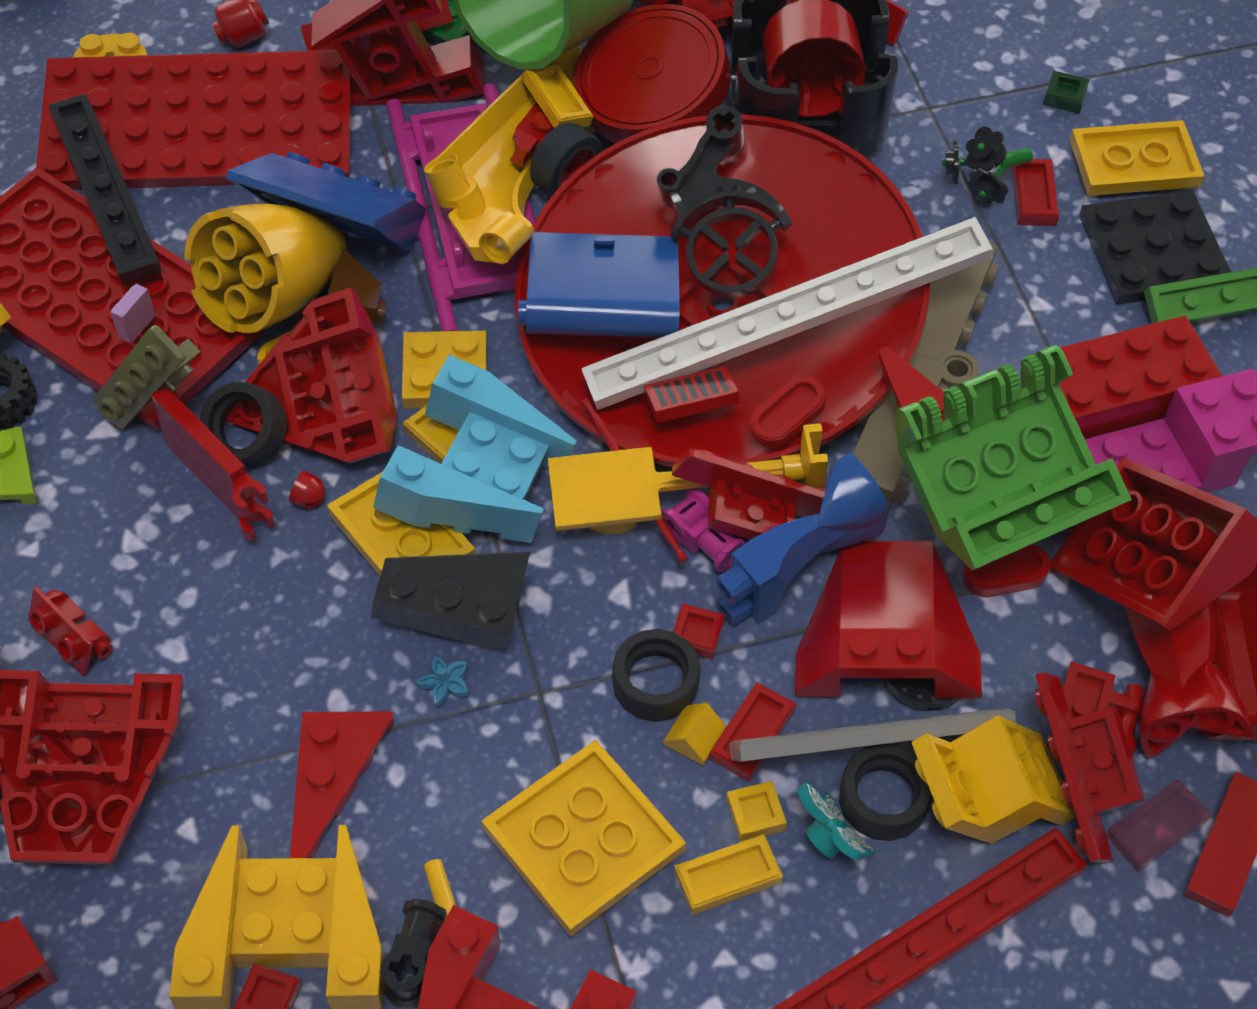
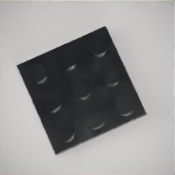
M1193 190L1082 205L1080 220L1116 305L1146 301L1144 291L1151 286L1231 272Z

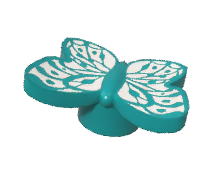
M805 782L799 787L798 794L806 810L816 819L805 830L806 834L822 854L832 859L841 851L852 859L861 860L864 857L870 858L876 853L857 832L845 824L846 821L843 814L829 793L825 792L821 796L819 791L809 782Z

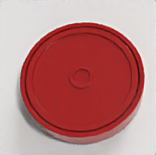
M658 4L626 12L595 33L579 56L575 69L574 84L576 91L593 115L592 127L607 140L617 143L643 130L664 123L691 117L708 116L710 111L723 104L728 94L731 82V65L718 29L706 16L688 7Z

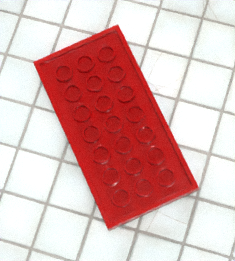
M337 50L47 58L36 167L73 190H82L53 122L48 104L85 93L127 188L235 185L225 178L229 169L270 153L286 157L288 151L310 159L309 165L320 169L323 163L336 166L345 171V177L350 178L352 75Z
M38 167L0 196V304L3 305L11 316L2 327L97 391L102 388L144 334L152 326L157 325L177 346L189 339L200 350L198 355L189 364L194 371L178 385L179 388L173 393L185 405L268 329L266 328L255 333H242L238 331L229 333L215 325L200 309L191 290L196 289L191 264L150 238L149 240L159 260L161 272L121 284L86 198ZM138 284L148 289L156 316L130 344L119 339L111 310L133 285ZM151 401L136 417L157 431L161 426L153 401Z

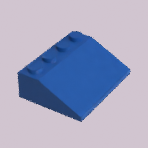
M289 151L286 157L270 153L227 171L225 177L227 180L265 204L287 205L311 211L325 217L342 231L408 253L412 251L426 212V208L415 200L417 194L409 190L394 186L392 192L381 189V183L375 179L358 175L357 180L345 177L344 170L327 163H323L320 169L309 165L310 159Z

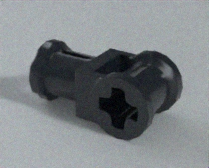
M422 899L405 901L402 912L406 917L401 934L396 933L391 952L385 956L381 964L380 973L385 984V994L388 1001L399 1009H414L418 1007L428 951L436 937L439 925H442L447 917V912L444 908ZM406 974H412V975H414V976H408V977L406 978ZM406 978L405 983H398V982H397V981H399V982L404 981V979Z

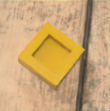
M773 781L726 793V803L739 842L762 834L768 836L786 830L787 822Z

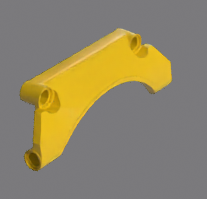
M580 44L547 65L559 64L574 88L575 69L582 52ZM524 72L444 151L424 167V172L441 208H454L448 214L454 230L475 261L498 264L507 263L534 234L532 224L524 217L526 200L535 185L530 176L532 157L524 168L510 161L516 143L512 139L515 129L537 102L522 80ZM592 125L582 127L591 134L596 131Z

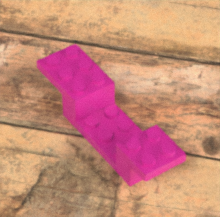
M1252 368L1176 388L1164 419L1085 439L1096 465L1113 458L1117 466L1124 457L1205 492L1236 485L1250 455L1257 454L1256 371ZM1076 525L1071 526V527H1069V528H1067V529H1065V530H1062V531H1060V532L1073 529Z

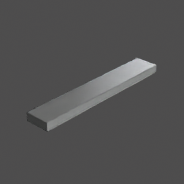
M989 709L735 740L729 744L730 757L733 761H749L911 741L926 733L936 737L966 734L997 715L1016 723V715L1012 709Z

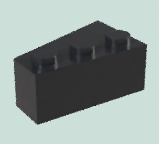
M530 552L385 558L370 618L503 652L510 635Z

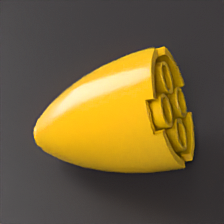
M247 204L218 209L202 215L193 224L188 234L184 259L191 261L192 275L196 285V289L191 290L203 313L215 325L229 333L236 331L255 333L282 322L317 298L330 284L334 266L338 262L342 251L347 250V243L342 230L337 225L311 211L278 204Z

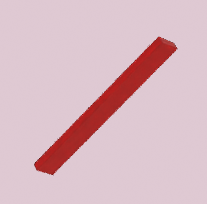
M1056 827L771 1009H874L1082 874L1087 864Z

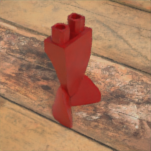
M1214 601L1171 631L1125 608L1137 644L1151 672L1143 700L1140 723V741L1147 759L1159 755L1190 727L1245 738L1254 736L1250 718L1242 701L1227 678L1213 664L1217 641Z

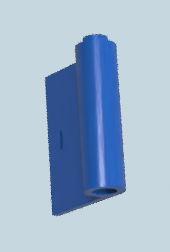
M534 232L530 237L527 300H519L518 325H526V334L661 338L679 331L678 242L672 240L671 237Z

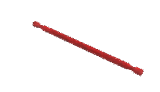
M588 398L584 399L581 402L582 405L590 413L593 423L610 450H620L602 419L594 411ZM663 517L662 519L654 520L669 545L675 550L680 563H686L688 557L678 546L675 536Z

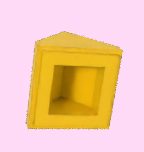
M708 703L687 705L663 740V745L704 766L709 758L710 751L725 730L726 725Z

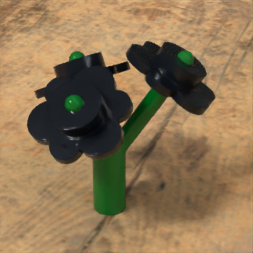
M983 126L976 131L975 139H970L967 142L966 150L969 152L967 158L958 157L957 139H953L952 151H945V159L942 160V165L945 166V174H952L954 184H958L959 166L972 168L973 170L969 173L970 181L968 186L973 190L974 195L986 203L995 201L1002 204L1009 189L1004 182L998 180L1006 168L1030 163L1033 160V152L1029 147L1007 152L1006 147L1002 144L1004 141L1003 133L999 131L993 132L991 128Z

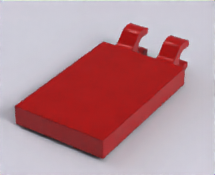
M165 385L152 393L151 398L166 445L239 519L244 538L251 542L256 540L255 531L251 526L256 521H262L270 529L273 528L275 524L271 511L267 507L260 505L253 498L257 497L264 505L269 502L264 485L253 480L246 473L245 465Z

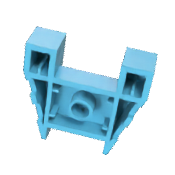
M449 354L432 384L425 416L459 430L442 464L398 445L380 476L373 508L413 526L430 528L431 523L454 526V532L470 534L471 529L499 533L500 539L532 543L544 508L526 501V498L542 466L549 469L547 458L572 456L577 440L489 371Z

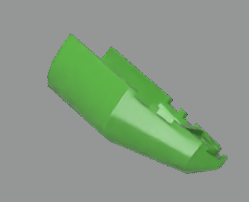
M452 0L457 16L473 40L497 61L519 70L543 69L626 13L634 0Z

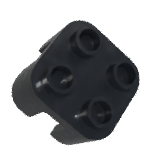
M735 0L729 54L731 65V82L729 87L731 107L737 109L740 114L781 119L818 130L845 143L864 157L878 151L886 139L898 73L897 54H884L889 29V9L886 0H828L838 3L851 14L858 31L866 70L864 85L853 86L852 81H846L842 86L839 111L821 117L799 116L801 99L797 83H790V88H774L768 86L762 53V34L770 18L786 6L787 1Z

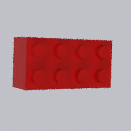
M1186 315L1060 347L1074 375L1060 382L1059 385L1084 439L1164 419L1176 388L1223 376Z

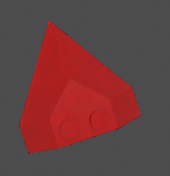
M351 287L314 299L302 312L305 316L289 335L284 334L245 382L271 392L284 406L287 418L286 436L284 439L286 442L348 463H354L389 452L398 417L380 338L356 292ZM242 400L230 410L225 421L260 432L263 416L258 403L252 400Z

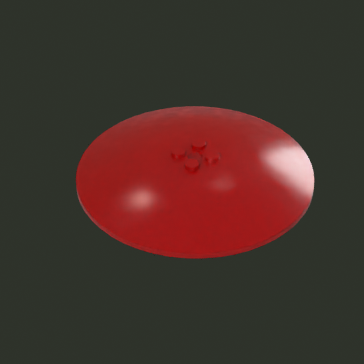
M741 114L744 145L740 152L734 156L726 157L717 166L716 173L721 177L743 180L764 189L782 205L792 221V226L784 232L781 228L774 232L777 240L778 259L770 279L755 292L741 297L717 296L706 291L695 281L689 270L686 255L688 238L682 236L678 241L679 330L923 237L910 206L896 186L878 167L845 143L818 130L795 122ZM707 116L686 118L643 130L615 143L594 156L577 169L545 204L533 224L534 232L671 237V232L678 220V216L673 208L666 207L661 202L657 176L666 168H673L679 171L689 161L699 139L707 131ZM735 205V208H743L755 212L768 223L774 220L768 214L756 208ZM724 206L702 214L688 228L693 229L703 217L716 210L723 209ZM726 220L710 227L728 241L729 250L726 253L729 255L730 261L729 265L713 282L732 286L744 284L754 279L752 275L736 263L735 258L736 253L739 252L735 249V240L751 223L741 220ZM760 231L740 252L764 270L770 258L771 246L766 235ZM701 235L694 249V262L698 270L704 274L723 252ZM530 238L524 244L517 269L515 285L517 324L519 300H527ZM930 283L698 371L702 372L726 366L739 391V403L659 423L655 420L645 397V392L597 410L581 369L635 347L610 336L526 334V325H518L528 362L540 385L552 401L574 423L605 444L607 443L593 423L590 413L585 410L581 403L586 398L592 403L594 411L600 416L620 450L652 447L654 463L672 467L689 449L707 450L715 456L733 462L750 463L777 460L783 455L800 454L803 430L781 447H764L754 440L751 433L750 420L753 412L791 379L798 376H810L817 379L825 389V408L810 423H821L822 437L820 446L834 440L854 427L870 414L892 391L891 385L886 383L882 373V363L879 361L878 355L879 351L887 345L910 364L919 346L926 324L930 300ZM727 298L733 302V305L726 310H718L712 306L714 301Z

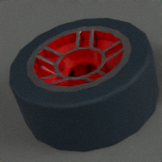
M568 122L558 125L543 138L532 157L530 165L532 182L552 197L558 188L577 169L603 151L601 142L578 124Z

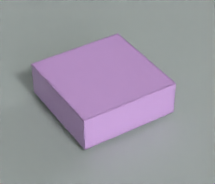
M138 284L133 285L111 310L119 339L130 344L156 316L148 289Z

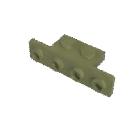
M154 325L144 334L93 397V402L98 406L99 412L106 420L113 422L119 429L123 430L152 401V393L164 385L172 393L179 388L178 385L194 371L189 364L198 355L200 350L189 339L177 346L159 326Z

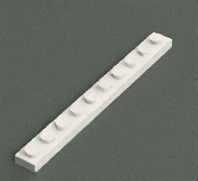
M973 217L581 369L597 410L644 393V385L696 373L992 259L993 248L976 217Z

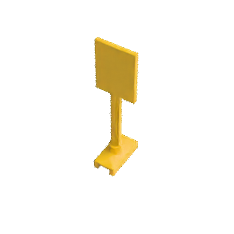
M821 423L803 425L800 454L783 455L777 460L750 462L748 464L764 472L774 475H785L793 481L799 480V483L811 487L824 488L828 456L827 454H819L822 437ZM652 447L547 458L556 531L662 519L659 501L660 492L707 487L672 475V471L656 472Z

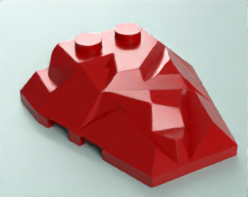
M0 670V786L3 797L0 800V806L11 861L14 863L113 865L165 751L179 725L184 685L182 674L134 673L133 685L49 683L39 671Z

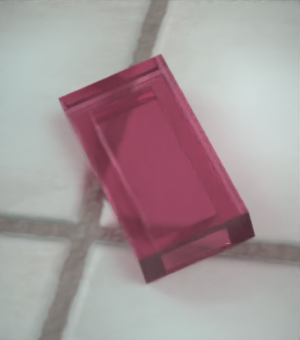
M1178 779L1110 827L1106 836L1132 867L1139 872L1207 823L1212 814Z

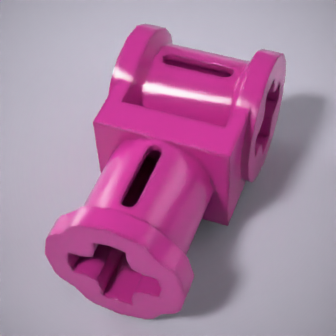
M698 488L689 489L685 494V499L673 508H665L661 511L662 517L678 544L685 546L692 554L701 549L714 561V568L718 572H726L731 569V553L746 542L741 538L735 539L728 532L708 527L709 498Z

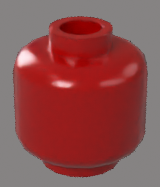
M226 0L215 7L214 11L217 21L211 25L222 44L229 41L234 48L243 49L266 35L265 25L270 22L258 0Z

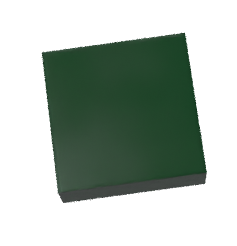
M1053 70L1043 105L1080 114L1090 79Z

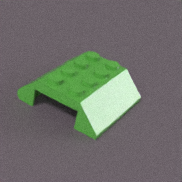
M1057 345L1049 346L1037 351L1035 355L1030 354L1021 359V387L1016 369L1013 368V365L1006 364L998 367L997 371L991 370L964 381L958 385V388L952 386L945 389L943 392V422L939 405L931 396L921 399L919 403L914 402L896 410L898 452L936 536L971 570L1132 500L1113 458L1096 465L1059 385L1060 382L1074 374L1065 354Z

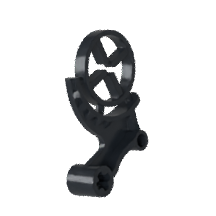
M719 106L708 114L706 118L707 131L699 139L689 161L679 171L673 168L662 170L657 176V184L661 202L666 207L673 208L678 216V220L671 232V239L678 242L682 236L688 238L686 255L689 270L695 281L706 291L717 296L741 297L755 292L770 279L778 259L777 240L774 232L780 228L783 232L788 230L792 226V221L782 205L764 189L743 180L724 178L716 173L717 166L726 157L734 156L740 152L744 145L741 114L731 106ZM735 205L756 208L765 212L774 220L768 223L755 212L743 208H735ZM724 206L723 209L716 210L703 217L693 229L688 228L702 214ZM726 220H741L751 223L735 240V249L739 251L735 255L736 263L754 277L751 281L740 285L728 286L713 282L729 265L730 261L729 255L726 253L729 250L728 241L710 227ZM760 231L766 235L771 246L770 258L764 270L740 252ZM701 235L723 252L704 274L698 270L694 262V249Z

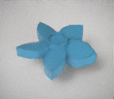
M434 656L431 662L433 674L425 675L415 682L416 686L422 689H433L432 697L438 708L446 700L448 693L456 697L469 695L463 680L468 670V662L455 661L447 667L442 659Z

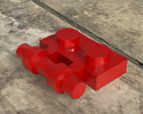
M1071 661L1062 686L1071 718L1110 706L1117 707L1133 757L1137 745L1134 733L1137 723L1141 722L1142 701L1145 689L1138 684H1128L1125 694L1112 691L1116 675Z

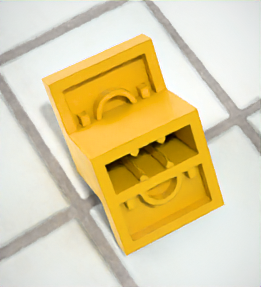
M997 715L952 742L928 733L911 742L918 758L915 760L916 770L921 779L928 784L935 801L932 803L934 815L938 822L948 830L993 844L1039 818L1061 826L1077 818L1074 808H1070L1064 798L1061 786L1062 780L1044 739L1038 732Z

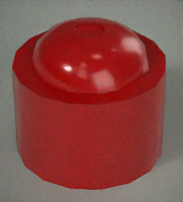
M799 0L784 6L770 18L762 34V53L768 86L790 88V83H797L801 99L799 116L821 117L839 111L843 84L846 81H852L853 86H863L865 81V62L858 31L851 14L838 3L828 0Z

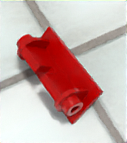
M38 587L33 588L31 606L28 613V621L36 633L43 635L57 649L60 657L65 662L70 663L83 677L86 676L90 659L95 657L104 659L112 652L113 646L110 644V636L104 633L91 619L76 625V623L85 619V613L69 598L66 592H58L53 589L44 594Z

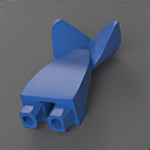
M852 452L840 458L835 464L828 481L820 514L805 516L778 525L753 538L731 553V569L717 577V587L723 595L717 599V608L722 614H726L725 618L732 626L749 615L759 624L776 613L789 583L818 553L834 551L860 543L884 532L888 515L886 499L876 480Z

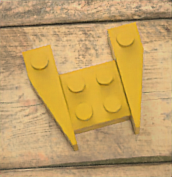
M232 825L175 946L169 998L175 1009H232L236 968H252L254 963L267 968H328L326 998L330 1009H384L385 984L380 973L384 955L347 826H338L336 858L247 859L248 848L240 826Z

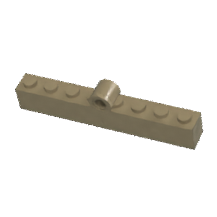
M991 244L993 248L992 259L930 282V300L926 324L910 365L943 392L952 386L958 388L960 383L978 376L979 365L972 355L958 349L961 344L968 346L976 322L971 321L973 314L981 316L988 297V293L983 292L985 286L993 287L997 278L1000 264L994 263L998 246ZM893 390L871 412L853 452L855 457L876 480L886 499L888 514L894 500L902 503L910 482V478L905 476L907 470L898 452L895 417L897 408Z

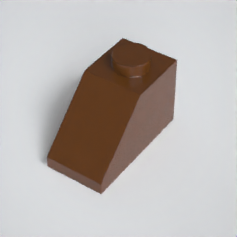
M343 250L338 262L334 266L328 295L351 287L356 292L372 325L382 326L386 301L379 300L381 283L350 253Z

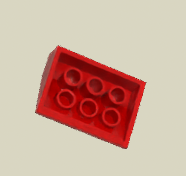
M1123 457L1116 467L1132 500L1076 524L1051 560V569L1171 631L1252 573L1257 565V518L1241 506Z

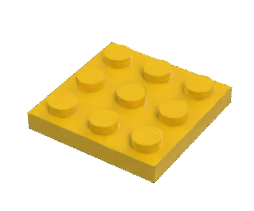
M596 739L481 820L484 832L570 937L686 851V842Z

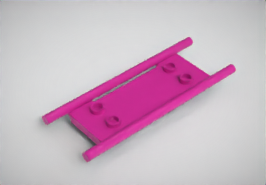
M494 83L484 85L483 94L486 104L411 115V121L407 123L400 100L391 99L386 104L406 188L417 194L415 200L426 208L418 231V237L441 331H458L451 300L515 289L517 269L524 245L504 264L475 261L454 230L448 214L454 208H441L424 172V167L444 151L499 97L497 86ZM419 159L444 258L441 260L415 161ZM528 196L524 217L533 226L536 220Z

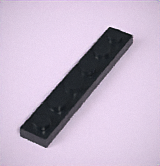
M86 93L48 104L53 122L121 284L161 272L159 260Z

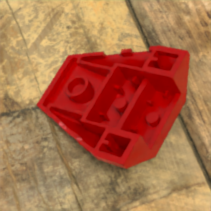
M863 541L840 549L796 651L795 697H841L842 678H934L935 698H982L981 653L933 541Z

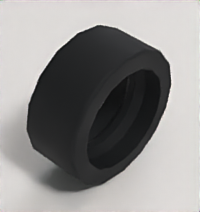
M233 381L220 386L207 398L200 412V421L245 466H255L268 461L279 450L286 436L287 418L284 406L274 394L249 382ZM252 400L258 403L263 416L262 428L256 440L248 447L235 449L226 442L224 434L225 419L238 402Z
M651 629L643 630L630 636L617 649L612 665V682L615 697L624 710L639 719L657 722L671 720L679 716L682 710L687 705H691L697 696L701 671L698 654L688 640L672 631ZM661 656L669 658L682 668L683 681L679 688L670 693L659 695L644 693L631 684L629 678L630 667L633 663L644 657Z
M878 744L865 747L851 757L843 772L839 804L845 819L856 831L871 839L893 841L909 836L921 826L931 804L932 793L928 784L921 779L916 770L915 760L918 758L915 753L899 745ZM882 770L891 771L903 777L914 791L913 802L910 808L905 812L894 815L878 813L868 808L858 795V783L862 776L869 772Z

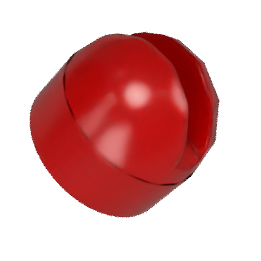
M301 471L291 489L289 502L308 509L317 507L323 501L325 495V486L322 480L307 471Z

